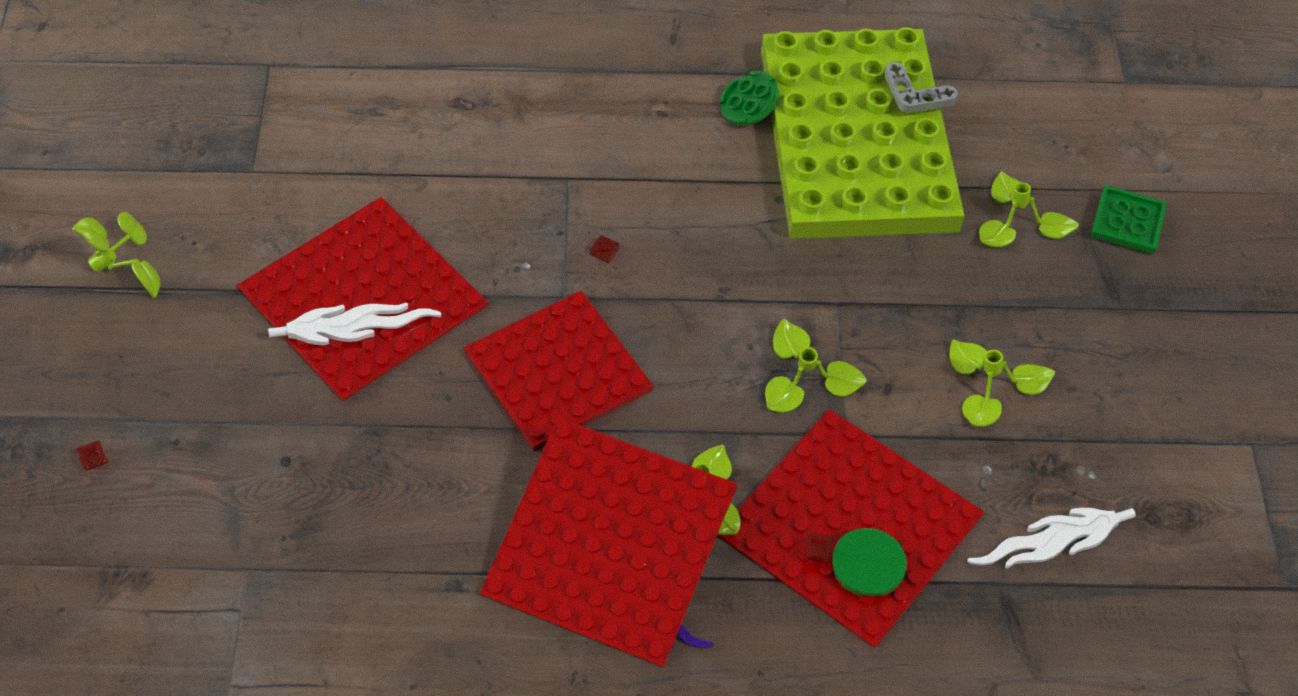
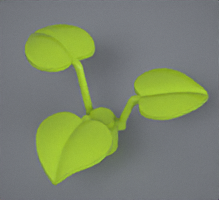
M1001 171L993 182L991 195L995 201L1002 204L1012 201V208L1005 225L998 220L987 221L980 227L979 237L983 244L991 247H1004L1011 244L1016 238V231L1009 227L1016 207L1020 209L1025 208L1029 203L1037 223L1041 224L1039 231L1048 238H1063L1076 230L1079 224L1073 219L1055 212L1044 213L1041 219L1034 204V197H1030V185L1011 178Z
M122 212L118 215V224L127 235L112 248H109L105 228L96 219L87 217L74 225L72 230L80 233L97 249L94 255L88 259L94 271L99 273L107 267L111 270L114 267L131 264L134 274L152 298L157 297L161 284L160 277L153 266L147 261L143 260L140 262L138 259L114 263L116 259L114 251L129 238L136 245H142L147 240L144 227L131 214Z
M783 319L777 326L773 337L775 353L782 359H790L794 356L798 359L799 368L793 382L783 376L775 377L768 382L765 389L767 408L770 411L785 413L799 407L804 398V391L796 386L803 371L809 372L815 369V367H818L822 376L827 378L825 387L834 396H849L866 383L867 379L857 368L846 362H831L827 367L826 373L821 365V361L817 360V351L810 347L809 335L803 329L791 324L786 319Z
M954 339L951 342L950 362L957 372L970 375L977 368L979 370L984 368V371L988 374L985 398L981 395H972L966 398L962 406L964 417L971 425L976 427L989 426L995 423L1001 416V402L997 399H989L992 377L998 376L1003 369L1010 381L1016 383L1017 389L1027 395L1042 393L1055 375V371L1052 369L1030 364L1017 366L1011 374L1007 367V362L1003 361V354L1000 351H986V349L977 344L960 342Z
M724 445L704 451L692 463V467L721 478L728 479L731 476L732 466ZM732 503L728 508L718 535H734L740 529V516Z

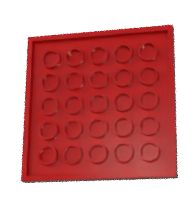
M582 290L464 347L466 355L533 451L546 445L558 417L585 426L653 391L651 381Z

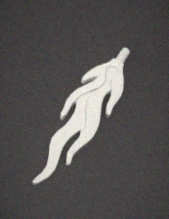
M408 303L400 305L366 304L344 312L345 306L340 305L311 310L287 323V326L268 328L269 337L288 335V338L298 339L309 344L328 345V338L343 342L359 341L375 336L374 330L363 329H397L420 317H441V312L432 309H416L401 315L386 317L377 315L401 313L408 309Z
M1074 508L1070 510L1069 516H1048L1029 525L1027 529L1028 532H1034L1048 527L1046 530L1034 535L1008 538L989 555L968 558L967 562L974 565H989L1014 551L1023 549H1035V551L1012 556L1006 562L1005 568L1021 563L1044 562L1060 554L1073 541L1086 537V539L1076 543L1070 549L1069 555H1074L1077 552L1097 547L1120 522L1135 518L1136 514L1132 508L1118 513L1094 508Z

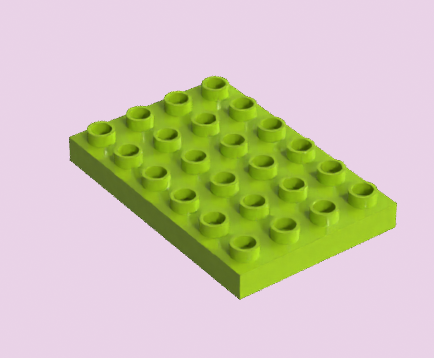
M904 27L898 30L861 29L859 31L842 32L822 30L811 33L783 31L778 34H763L761 55L764 72L774 78L780 91L778 102L771 112V120L790 239L960 232L965 215L941 109L937 108L913 113L902 112L898 108L885 78L887 65L891 62H897L904 66L914 90L935 87L923 29ZM903 85L896 86L900 90L906 89ZM923 97V100L927 102L933 101L930 97Z

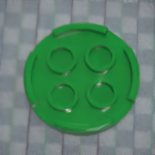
M752 71L738 80L735 78L727 85L721 95V112L725 119L733 125L747 126L755 124L767 117L775 108L779 99V87L770 74L762 71Z
M871 528L856 529L845 534L836 544L832 556V565L836 579L845 589L858 596L881 595L882 597L893 592L901 584L907 566L906 556L901 545L889 534Z

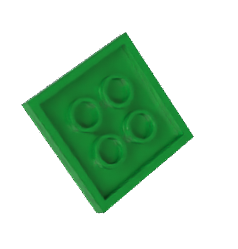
M1104 185L1090 237L1155 254L1167 202Z

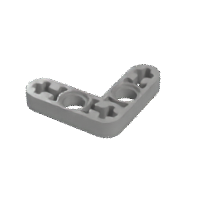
M891 62L886 67V81L898 108L902 112L913 113L949 107L955 104L958 95L956 88L940 86L914 90L902 64ZM903 85L906 89L900 90L896 86ZM923 97H930L933 101L927 102L923 100Z

